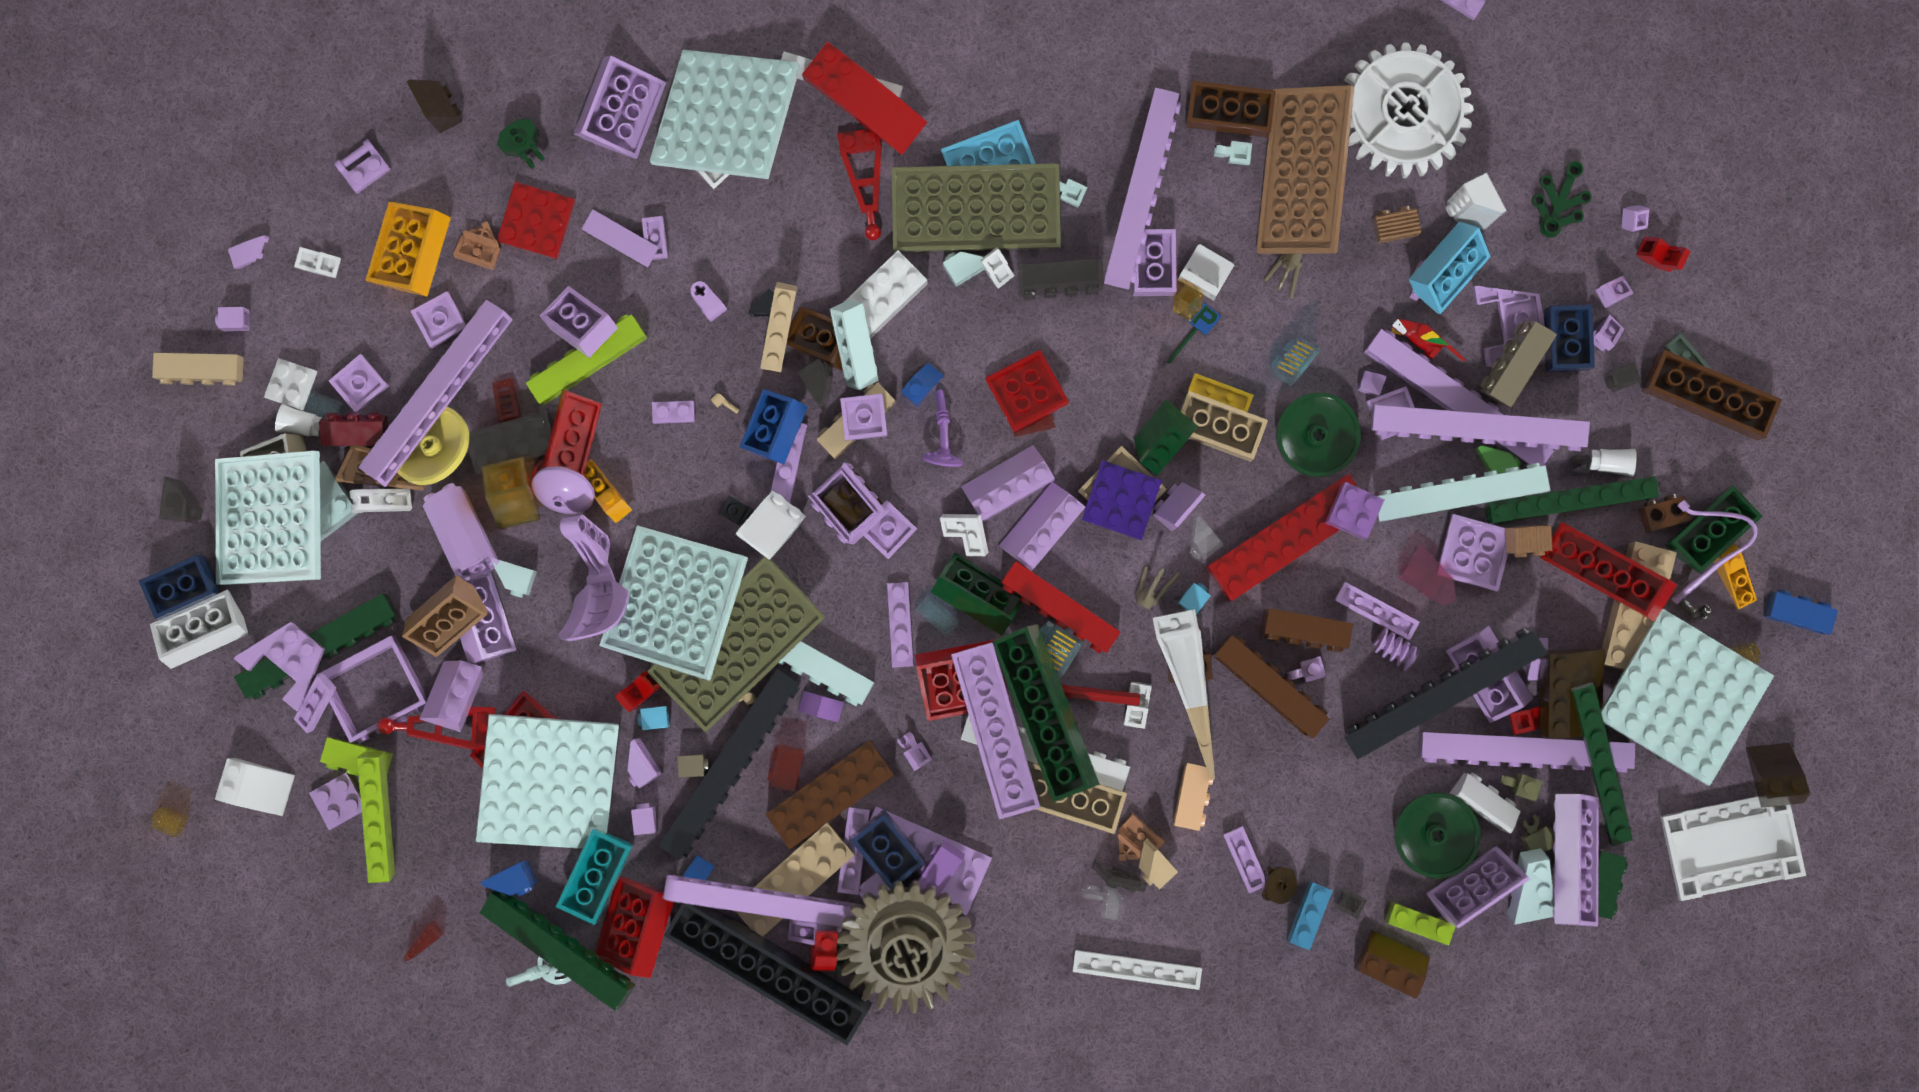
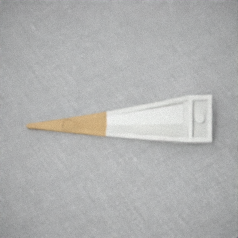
M1195 610L1155 617L1153 622L1158 643L1186 708L1211 780H1214L1215 773L1201 630L1198 628Z

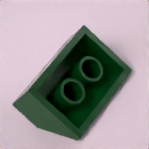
M1165 400L1134 438L1140 462L1158 476L1199 426Z

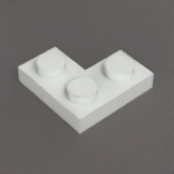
M943 514L940 517L943 536L962 537L966 556H986L988 554L981 515Z

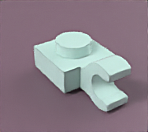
M1231 141L1230 147L1216 145L1214 156L1229 157L1228 163L1249 166L1252 143Z
M1068 179L1066 184L1059 181L1060 193H1062L1060 200L1079 207L1087 187Z

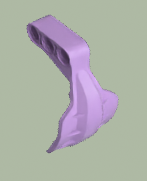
M584 515L562 518L560 521L561 533L572 542L589 567L587 585L575 597L569 619L558 635L562 640L574 641L599 635L614 628L625 613L630 595L625 587L616 582L608 563L610 549L608 536Z

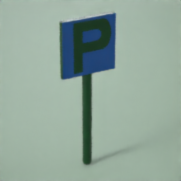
M1201 302L1186 320L1194 326L1193 330L1167 360V363L1170 364L1197 330L1206 336L1222 316L1204 302Z

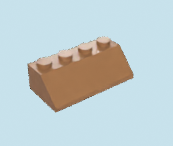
M456 575L406 618L402 637L438 657L488 614V611L475 587Z

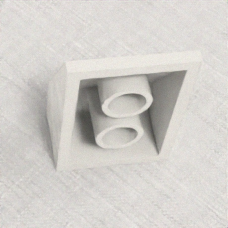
M772 491L741 526L736 535L770 560L794 534L806 516L797 507L787 502L780 494Z
M227 758L215 800L283 816L295 775L238 758Z

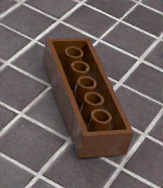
M1667 350L1656 354L1642 388V392L1757 441L1767 437L1782 401L1778 397Z
M1227 636L1212 653V656L1304 736L1313 739L1330 720L1326 716L1328 712L1320 705H1313L1310 702L1311 697L1305 692L1294 689L1295 684L1289 678L1279 676L1277 674L1279 670L1271 663L1265 664L1261 660L1263 656L1255 649L1249 650L1245 646L1246 641L1240 636Z
M869 740L765 815L790 850L895 774L872 741Z

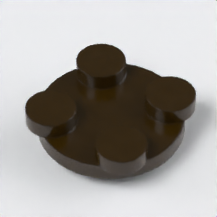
M1281 866L1276 868L1268 867L1265 871L1266 880L1262 891V898L1276 904L1288 903L1294 897L1297 890L1295 872L1292 869Z

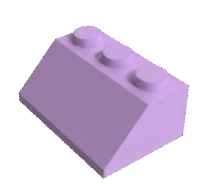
M462 660L443 661L420 720L461 732L484 675L482 667Z

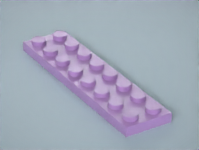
M993 643L951 654L999 819L1040 808Z

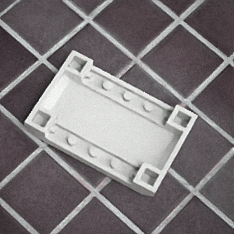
M1758 796L1661 816L1679 901L1781 879L1788 880L1806 876L1791 805L1761 808Z

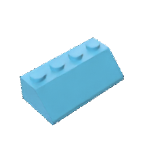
M1458 222L1409 278L1414 293L1438 314H1441L1491 257L1479 227Z

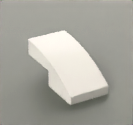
M300 247L294 268L336 278L341 258Z
M997 247L980 260L988 276L998 289L1014 277V274L1007 265V261Z
M1130 682L1129 692L1139 693L1140 703L1138 706H1126L1125 726L1145 729L1152 688L1151 684Z

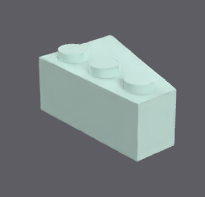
M1541 848L1520 852L1517 866L1530 880L1511 892L1512 899L1510 907L1507 909V914L1514 925L1553 917V909L1555 907L1549 858Z

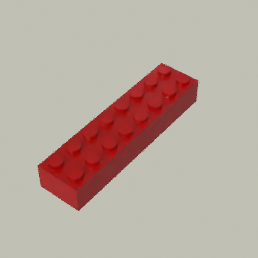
M1350 474L1342 477L1206 567L1228 602L1233 601L1339 531V529L1326 524L1325 520L1341 484L1347 482L1358 487Z

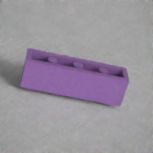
M944 840L940 846L936 844L930 855L932 858L929 863L925 861L921 866L919 878L917 880L913 878L912 880L919 881L920 889L923 890L930 884L935 886L937 896L941 894L965 856L963 852Z

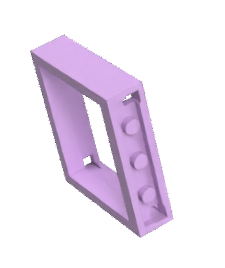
M389 636L317 674L323 673L331 681V679L393 647L419 701L388 718L394 722H403L408 719V714L414 712L416 715L423 712L428 700L396 636ZM335 690L329 702L350 743L358 742V744H361L370 739V734L374 732L380 734L377 728L378 723L358 733Z

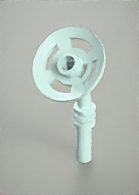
M538 957V965L526 969V972L507 978L506 984L510 987L527 980L533 981L543 977L549 983L560 985L568 983L571 979L568 977L555 979V976L559 977L564 974L556 973L559 970L548 962L543 965V959Z

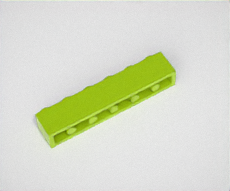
M624 315L619 318L616 324L618 329L590 358L579 350L572 349L565 353V358L559 362L555 360L546 366L547 369L542 373L536 372L532 374L526 384L538 403L542 406L546 405L561 395L562 391L569 390L646 340L647 336L633 315Z
M385 751L363 752L357 758L368 883L390 882L395 876Z

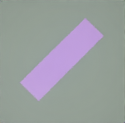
M593 209L582 227V230L646 267L650 265L659 248Z

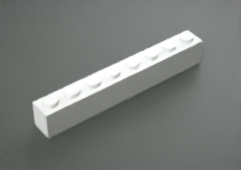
M968 715L961 740L977 745ZM1017 726L1026 760L1038 764L1025 729ZM1094 751L1093 755L1088 753L1099 783L1123 791L1130 769L1129 766H1126L1127 761L1114 758V761L1105 759L1106 754Z

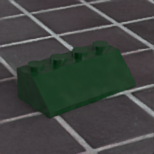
M1734 485L1723 490L1702 510L1703 512L1740 514L1749 517L1754 523L1763 517ZM1696 515L1665 545L1671 551L1677 552L1676 557L1697 572L1702 573L1752 526L1747 521L1734 517Z
M954 553L930 592L1003 636L1023 603L1020 601V595L1015 592L1011 595L1002 589L1004 585L1000 583V579L957 553Z

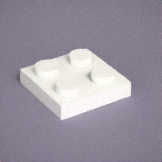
M278 358L264 398L303 411L318 371Z

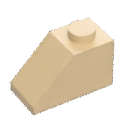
M1146 839L1143 844L1139 868L1145 873L1142 878L1150 886L1154 883L1160 890L1178 871Z

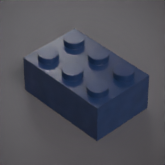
M1564 305L1546 308L1544 310L1545 327L1557 334L1546 351V372L1589 371L1595 368L1592 305Z
M201 555L190 557L139 580V584L156 620L163 619L221 593L218 585H216V580L206 557Z
M885 809L851 835L853 845L890 889L894 888L895 881L902 882L924 864V856Z

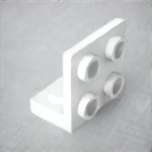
M1199 244L1178 280L1214 301L1234 264Z

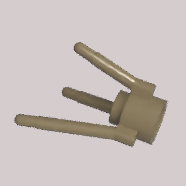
M1281 254L1277 263L1264 278V281L1267 282L1283 263L1282 266L1285 268V271L1277 289L1281 290L1289 271H1294L1289 298L1292 299L1299 270L1302 266L1300 262L1302 254Z
M1144 566L1138 590L1134 595L1137 597L1135 602L1150 610L1151 606H1156L1158 600L1180 576V572H1177L1156 595L1153 591L1164 569L1161 568L1149 590L1146 588L1143 590L1148 567Z

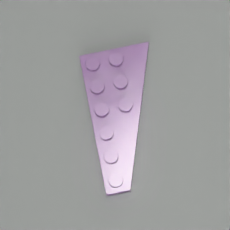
M876 806L871 819L883 809ZM887 811L924 856V862L929 863L932 858L930 855L936 844L940 846L943 840L965 854L963 861L941 894L945 892L950 894V902L952 904L959 903L963 907V914L967 917L992 857Z

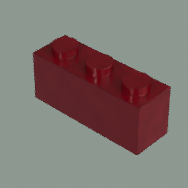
M332 412L325 414L319 421L321 446H375L376 442L388 429L387 415H380L377 412L368 413L367 415H359L356 412L338 415V413Z

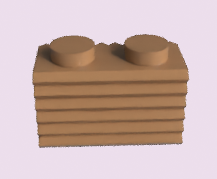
M1410 206L1398 208V212L1390 213L1389 210L1378 212L1377 216L1372 219L1377 244L1418 236L1421 233L1417 209H1410Z
M1551 525L1505 528L1506 553H1514V557H1527V553L1531 552L1532 556L1545 555V551H1552Z

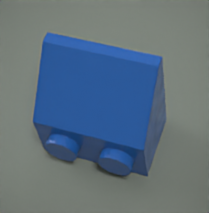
M528 860L522 861L481 882L484 887L508 895L517 893L518 896L533 890V885L538 883Z

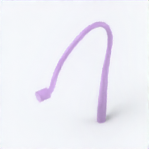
M1685 500L1678 504V507L1683 512L1686 511L1692 515L1726 516L1743 519L1752 526L1753 535L1748 543L1715 562L1675 594L1672 600L1676 604L1682 601L1683 598L1697 588L1721 565L1752 545L1757 537V526L1749 517L1727 512L1693 511L1689 509L1690 506Z

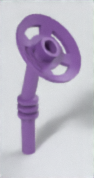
M937 390L935 392L938 409L936 416L937 424L940 425V447L936 452L922 454L921 458L926 462L936 465L959 467L963 465V461L950 454L948 424L950 420L949 412L946 410L944 391Z

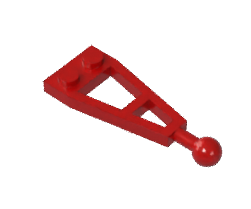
M868 129L838 133L839 149L843 164L861 213L867 216L868 226L865 229V236L869 240H877L881 236V228L876 224L874 212L879 210L882 152L880 138ZM875 151L874 177L856 180L847 155ZM873 186V204L865 205L859 188Z
M495 707L470 708L467 716L473 715L471 741L442 735L443 727L436 724L435 734L415 730V724L426 723V721L420 720L421 715L408 717L407 722H394L392 719L385 717L379 720L377 728L382 734H390L393 730L407 731V736L470 750H485L489 714L495 715Z

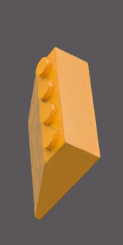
M389 201L365 281L428 297L451 217L434 209Z

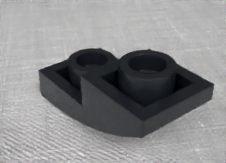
M728 495L718 513L735 524L742 526L755 510Z

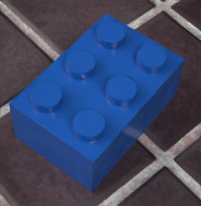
M763 389L739 447L784 465L808 406L793 398Z

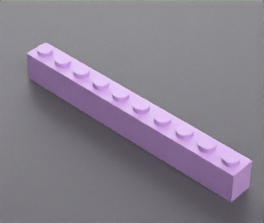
M1159 88L1154 90L1104 284L1129 290L1130 284L1136 281L1138 271L1134 270L1136 263L1140 264L1143 252L1139 251L1141 244L1145 245L1148 233L1144 232L1145 226H1150L1153 214L1149 213L1150 207H1155L1158 195L1154 194L1155 188H1160L1163 176L1159 175L1160 169L1164 170L1167 157H1164L1165 150H1170L1172 139L1169 138V134L1175 131L1177 120H1173L1174 115L1179 114L1182 102L1178 101L1180 93Z
M488 300L478 308L476 314L465 325L463 331L453 341L450 348L440 358L437 365L427 375L424 382L414 392V395L401 409V412L388 426V429L376 442L358 468L386 487L512 322L513 319L504 310Z
M1381 329L1378 331L1364 351L1365 354L1446 411L1503 415L1498 411L1499 408L1496 405L1483 401L1481 399L1482 396L1476 391L1467 390L1463 387L1464 383L1457 378H1450L1446 375L1447 371L1440 366H1433L1429 363V358L1423 354H1416L1412 351V346L1406 342H1399L1395 339L1396 336L1389 330L1384 331ZM1495 440L1494 444L1501 450L1511 453L1512 456L1515 455L1520 463L1526 467L1534 463H1540V466H1544L1554 451L1553 449L1546 448L1547 444H1538V448L1525 447V442H1517L1516 446L1503 445L1504 441Z
M1373 405L1371 430L1376 431V435L1388 436L1389 432H1397V437H1410V433L1418 434V438L1431 439V435L1440 436L1439 440L1452 441L1453 437H1461V442L1474 443L1475 438L1482 439V443L1495 444V440L1504 441L1503 445L1516 446L1517 442H1525V447L1538 448V444H1547L1546 448L1559 449L1560 445L1568 446V450L1581 451V447H1588L1590 422L1383 405Z
M1419 732L1418 757L1424 758V762L1437 763V759H1445V763L1458 764V760H1466V764L1479 765V761H1487V765L1500 766V762H1509L1508 766L1521 767L1522 763H1530L1531 768H1543V764H1551V769H1564V765H1572V770H1585V766H1590L1584 740ZM1609 742L1616 772H1627V768L1635 769V743Z

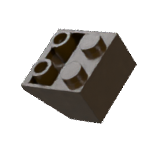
M847 479L834 487L822 499L848 532L859 526L873 513L872 509ZM864 483L869 491H872L871 488L866 483ZM878 497L877 501L882 505L883 502Z

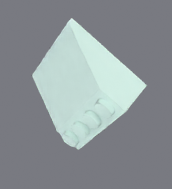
M325 461L320 463V542L358 514L352 513L351 505H353V499L350 498V494L342 483L336 481L335 474Z

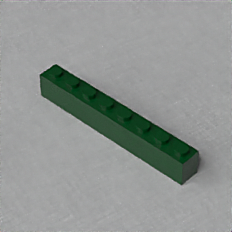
M1653 476L1493 501L1484 504L1487 523L1495 524L1660 497L1657 478Z
M382 593L308 636L325 649L321 660L326 657L330 659L340 654L339 650L343 647L351 648L358 644L359 638L363 636L368 638L376 634L377 628L381 626L386 628L396 622L394 619L399 617V614L388 594ZM269 658L257 663L251 671L245 670L234 676L245 699L254 700L264 697L266 695L265 691L270 688L273 690L280 688L284 685L283 681L291 678Z
M496 890L491 892L479 912L614 1011L625 1004L636 985L628 976L620 974L610 963L602 961L593 951L584 948L578 940L563 933L560 927L552 925L542 914L534 912L525 902L519 901L512 895Z

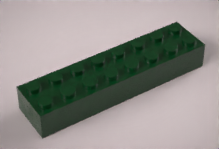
M1038 624L1024 627L992 641L1053 803L1100 785Z

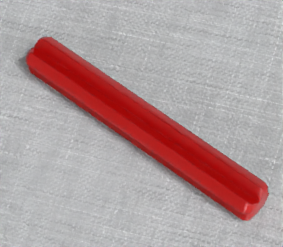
M1061 684L1066 698L1138 706L1140 703L1139 693Z

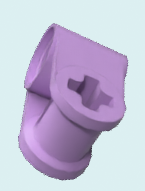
M699 281L691 286L690 290L694 301L710 322L727 310L722 301L705 282ZM698 288H700L701 290L705 289V290H704V294H705V295H704V296H701L700 294L697 295V291H696V290H697Z

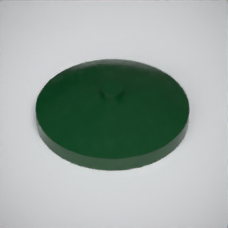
M1310 393L1295 399L1284 409L1276 427V443L1284 461L1295 471L1312 477L1329 476L1344 469L1355 457L1361 440L1360 424L1352 408L1339 397L1328 393Z
M1427 793L1418 796L1402 809L1396 820L1394 841L1399 856L1410 869L1429 878L1441 879L1459 874L1472 863L1480 846V826L1474 812L1462 800L1449 794Z

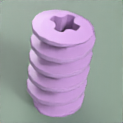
M1386 627L1380 631L1372 646L1376 645V653L1383 650L1382 657L1390 654V662L1398 659L1396 666L1399 667L1404 663V671H1407L1413 665L1420 651L1416 653L1417 647L1415 646L1409 648L1410 643L1408 641L1402 644L1400 636L1395 639L1394 632L1388 634Z

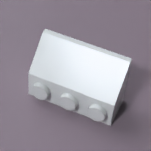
M1463 773L1449 794L1462 800L1471 810L1500 831L1511 833L1520 814V811L1515 808L1517 804L1507 797L1504 800L1498 796L1500 792L1491 785H1488V787L1481 783L1482 779L1476 774Z

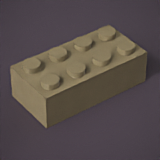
M1524 320L1516 326L1514 337L1506 342L1503 347L1504 353L1494 361L1491 367L1493 369L1492 372L1480 384L1482 388L1479 392L1500 405L1512 407L1557 335L1536 321Z

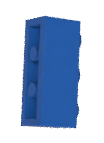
M1778 589V592H1771L1769 594L1763 617L1823 635L1832 634L1838 610L1831 608V604L1825 602H1818L1816 604L1811 602L1809 597L1799 595L1796 598L1790 596L1791 592Z

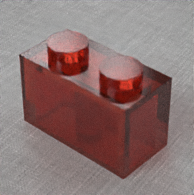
M779 744V748H774L772 760L776 761L774 769L770 768L767 779L771 781L770 786L796 791L805 749Z

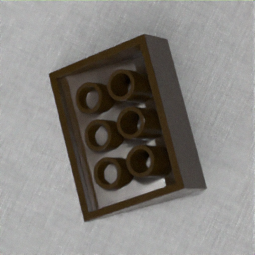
M1604 649L1546 650L1548 653L1541 657L1540 734L1548 739L1583 736L1571 689L1587 683H1593L1600 710L1602 709Z

